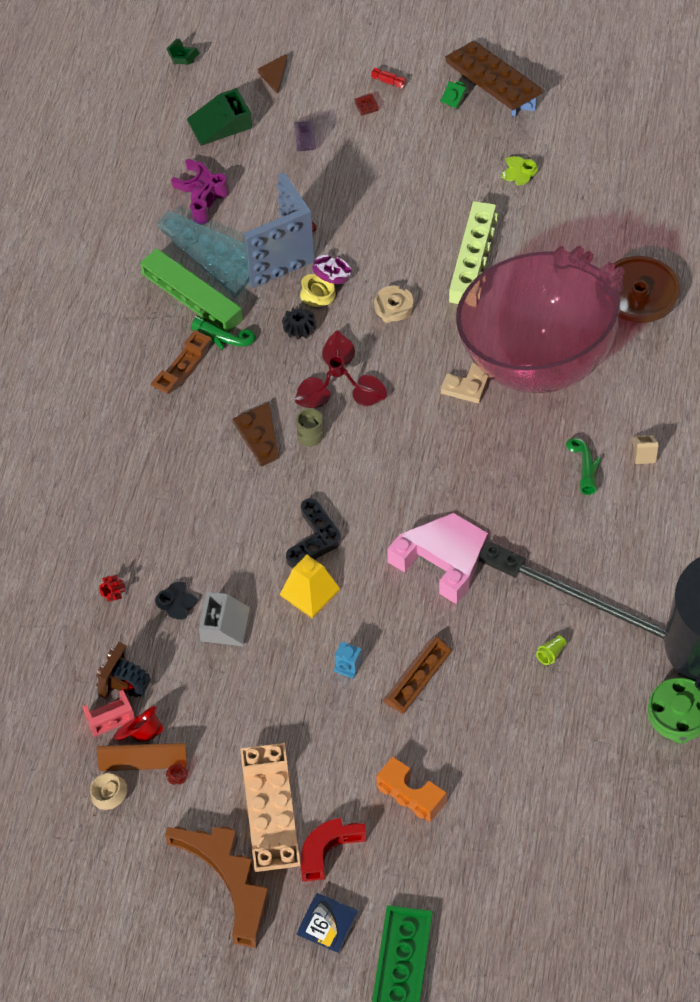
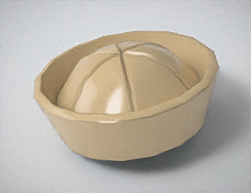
M111 773L101 774L96 777L90 787L93 805L102 810L117 807L127 794L125 780Z

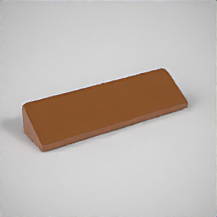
M438 636L431 638L382 701L404 714L451 653L452 649Z
M186 743L97 746L99 771L186 768Z

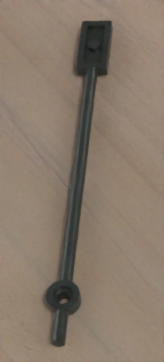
M488 541L479 555L480 562L514 578L517 577L519 572L664 639V629L525 566V557Z

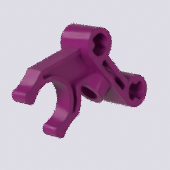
M187 159L185 161L187 170L195 171L197 175L186 181L173 177L171 182L174 189L192 192V202L190 204L194 223L203 225L210 219L208 211L216 198L222 199L228 196L229 187L224 174L216 173L212 175L202 162Z

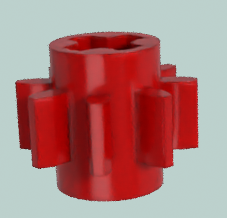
M117 575L103 577L104 583L99 585L101 596L107 598L108 602L122 599L121 593L126 591L124 581L117 578Z

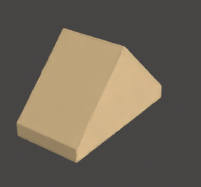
M632 436L635 464L656 463L658 442L654 436Z

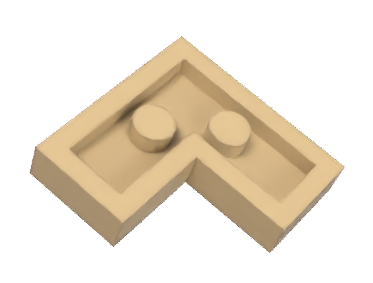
M472 363L466 378L447 373L441 387V394L480 403L491 374V368Z

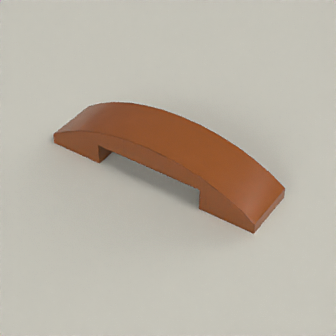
M195 330L184 343V350L166 371L162 370L152 381L151 386L167 394L176 390L198 366L212 338Z

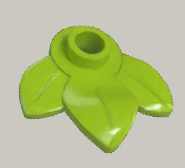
M518 156L507 157L505 161L509 168L501 173V177L507 181H515L516 185H524L530 181L532 176L537 174L538 166L531 159L524 160Z

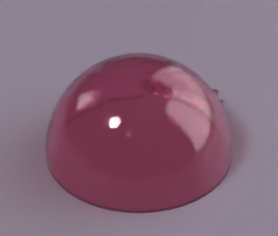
M560 245L554 252L527 253L501 261L476 277L462 294L456 312V324L461 342L476 366L489 378L507 388L525 393L542 394L571 387L589 376L602 363L613 345L620 319L619 293L624 289L622 277L625 270L622 267L614 270L615 265L612 262H608L601 269L592 265L590 262L594 254L591 251L584 253L585 249L581 246L568 252Z

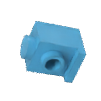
M341 641L334 655V672L354 679L362 663V649Z

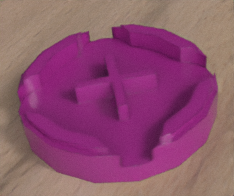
M330 255L317 257L312 266L315 275L328 283L344 284L351 275V267L347 262L338 257L333 259Z

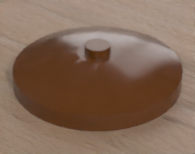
M630 256L614 262L606 269L601 279L600 294L604 305L617 317L630 322L647 323L667 316L675 308L679 299L680 283L675 272L664 262L648 256Z

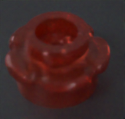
M173 764L166 771L167 780L173 785L183 784L188 776L187 769L181 764Z

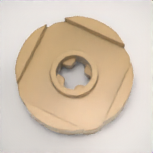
M399 286L384 287L374 299L375 312L386 323L401 321L412 315L413 296L407 289L405 291L399 289ZM394 301L399 304L392 306L391 302Z

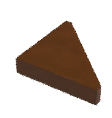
M286 54L258 68V74L276 93H279L281 81L283 80L288 60Z

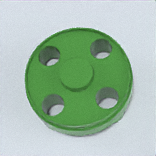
M685 678L666 680L655 688L649 699L647 717L651 725L659 734L679 744L687 743L689 740L700 736V710H698L700 709V691L696 688L695 681ZM679 728H683V729H685L686 731L683 732V731H679L678 729H679Z

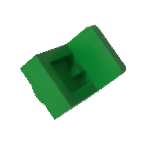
M449 81L440 102L458 110L465 94H469L466 85L459 81L455 83Z

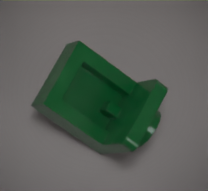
M175 39L167 47V52L174 64L189 65L200 54L195 47H184L180 39Z

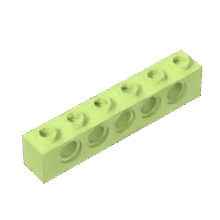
M476 201L472 203L449 289L450 303L472 306L474 299H478L479 287L477 286L478 283L482 284L483 272L481 271L482 268H486L487 257L485 255L490 253L491 242L489 240L494 238L495 228H493V224L497 225L499 213H496V205Z

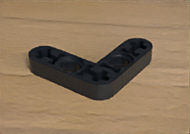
M313 498L302 501L301 514L316 535L287 550L286 562L292 568L306 555L315 560L336 549L341 544L339 530L318 501ZM307 507H310L311 509L314 508V516L311 510L307 509ZM319 520H323L326 522V525L323 527H318L315 525V523ZM328 531H329V535H330L332 538H335V540L332 541V539H328V534H327ZM315 544L319 546V549L317 551H310L308 547ZM295 555L296 557H299V559L296 560L295 558H292V556Z

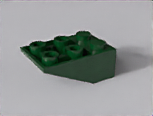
M238 88L220 93L187 118V122L200 146L252 129L251 112Z

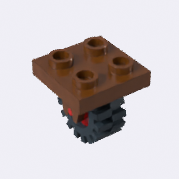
M118 642L116 647H112L108 652V661L105 666L101 665L96 675L98 677L96 684L98 696L106 699L111 689L114 688L119 691L123 690L129 696L142 697L151 682L150 675L144 669L141 670L139 665L126 660V645Z

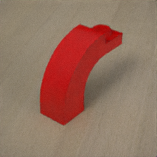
M337 818L329 820L314 829L305 840L301 850L302 882L325 879L324 859L327 853L335 846L366 842L365 823H349L346 826H342V819Z

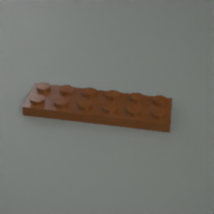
M475 40L445 56L447 64L511 110L517 109L542 94V88Z

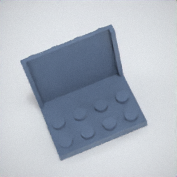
M285 172L277 175L278 183L276 184L279 192L277 200L280 205V209H278L280 218L244 233L249 270L248 283L251 288L261 286L268 281L280 278L289 272L296 271L314 262L311 211Z

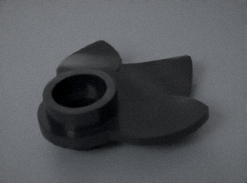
M175 582L169 585L167 590H162L158 593L155 603L160 610L166 611L171 618L182 620L187 618L186 610L193 608L197 604L198 598L185 592V582Z

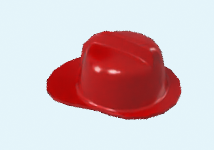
M152 706L141 715L125 723L116 731L114 739L120 740L128 736L140 742L154 739L164 729L155 714L157 707Z

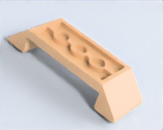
M285 743L241 748L255 872L300 866Z

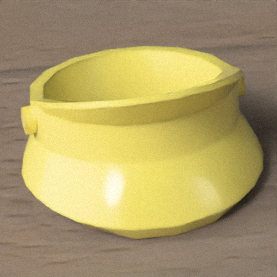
M308 274L302 278L300 297L304 303L314 307L329 305L334 301L336 293L333 283L323 281L315 274Z

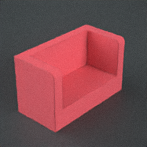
M123 690L119 691V700L95 710L89 711L87 705L82 706L84 716L94 737L134 719L133 710Z

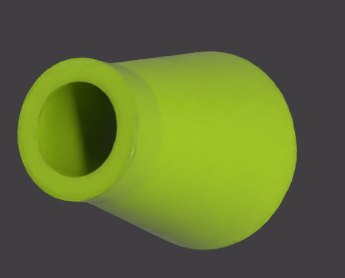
M558 635L539 646L536 652L538 660L544 665L554 663L562 649L567 645L565 638Z

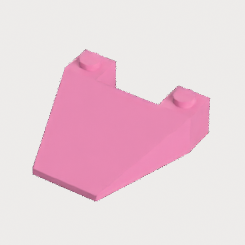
M452 513L400 534L387 549L388 563L405 573L419 555L446 571L439 580V594L457 604L470 588L479 562V555L484 548L488 533Z

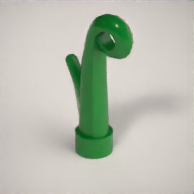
M198 315L191 324V330H196L211 337L221 350L224 349L221 341L234 346L244 347L251 345L256 339V334L251 329L241 330L238 337L212 325L205 318ZM245 335H248V336H249L248 338L243 339V336H245Z
M572 437L566 442L567 449L574 453L582 452L580 492L584 495H592L597 491L595 475L601 458L598 457L593 462L588 444L578 437Z

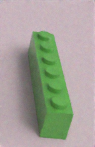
M156 248L140 262L142 275L202 318H205L212 325L229 333L243 321L242 308L239 304L233 303L222 292L213 289L208 282H203L195 273L186 270L181 263L172 260L167 253H162Z

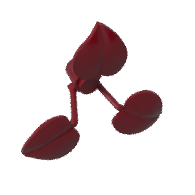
M336 330L329 337L322 351V358L329 367L325 383L323 384L322 380L316 377L305 379L299 385L294 401L305 408L323 406L331 397L330 391L326 388L329 385L331 376L341 377L343 374L355 386L352 396L359 405L371 406L386 399L387 390L384 384L372 375L361 376L358 383L353 380L348 370L345 369L344 364L349 363L354 358L355 347L350 340Z

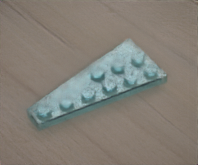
M169 210L159 220L158 228L232 295L237 297L250 281L246 244Z

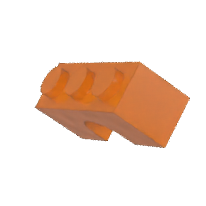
M392 756L376 775L378 789L382 793L394 797L401 806H407L412 809L419 818H425L431 822L446 804L447 792L429 780L420 789L409 788L406 783L411 779L410 768Z

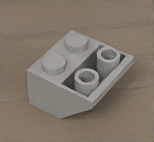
M206 592L199 625L201 642L243 646L250 607L228 594Z

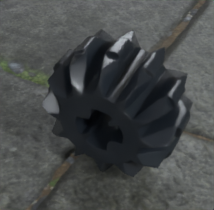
M300 306L299 309L292 307L291 311H286L282 319L283 330L285 333H288L290 338L296 336L298 340L299 337L306 339L307 334L312 335L313 329L316 327L314 314L308 308L302 310Z

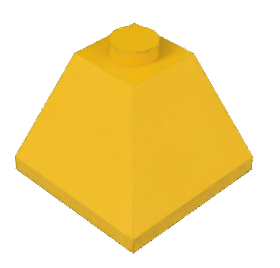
M306 555L292 569L280 596L313 619L340 591V588L323 565Z

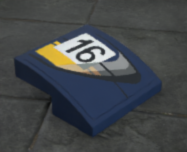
M317 893L296 935L340 954L348 932H351L359 910Z

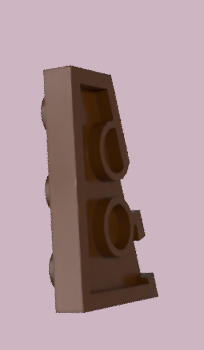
M269 402L233 418V424L261 467L279 459Z

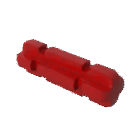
M374 68L371 72L373 79H380V81L393 86L395 84L398 88L402 89L406 84L405 78L397 77V75L384 70L381 72V69Z

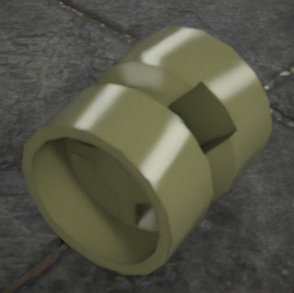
M311 408L300 411L296 417L298 441L305 446H315L322 441L324 435L322 415L319 411Z

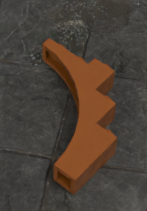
M179 826L174 828L167 827L165 833L167 845L184 849L200 857L224 881L234 905L233 943L256 948L269 899L268 888H264L260 884L249 885L253 870L252 860L243 855L233 856L237 843L236 831L225 826L220 828L213 827L212 834L210 835L205 831H188Z

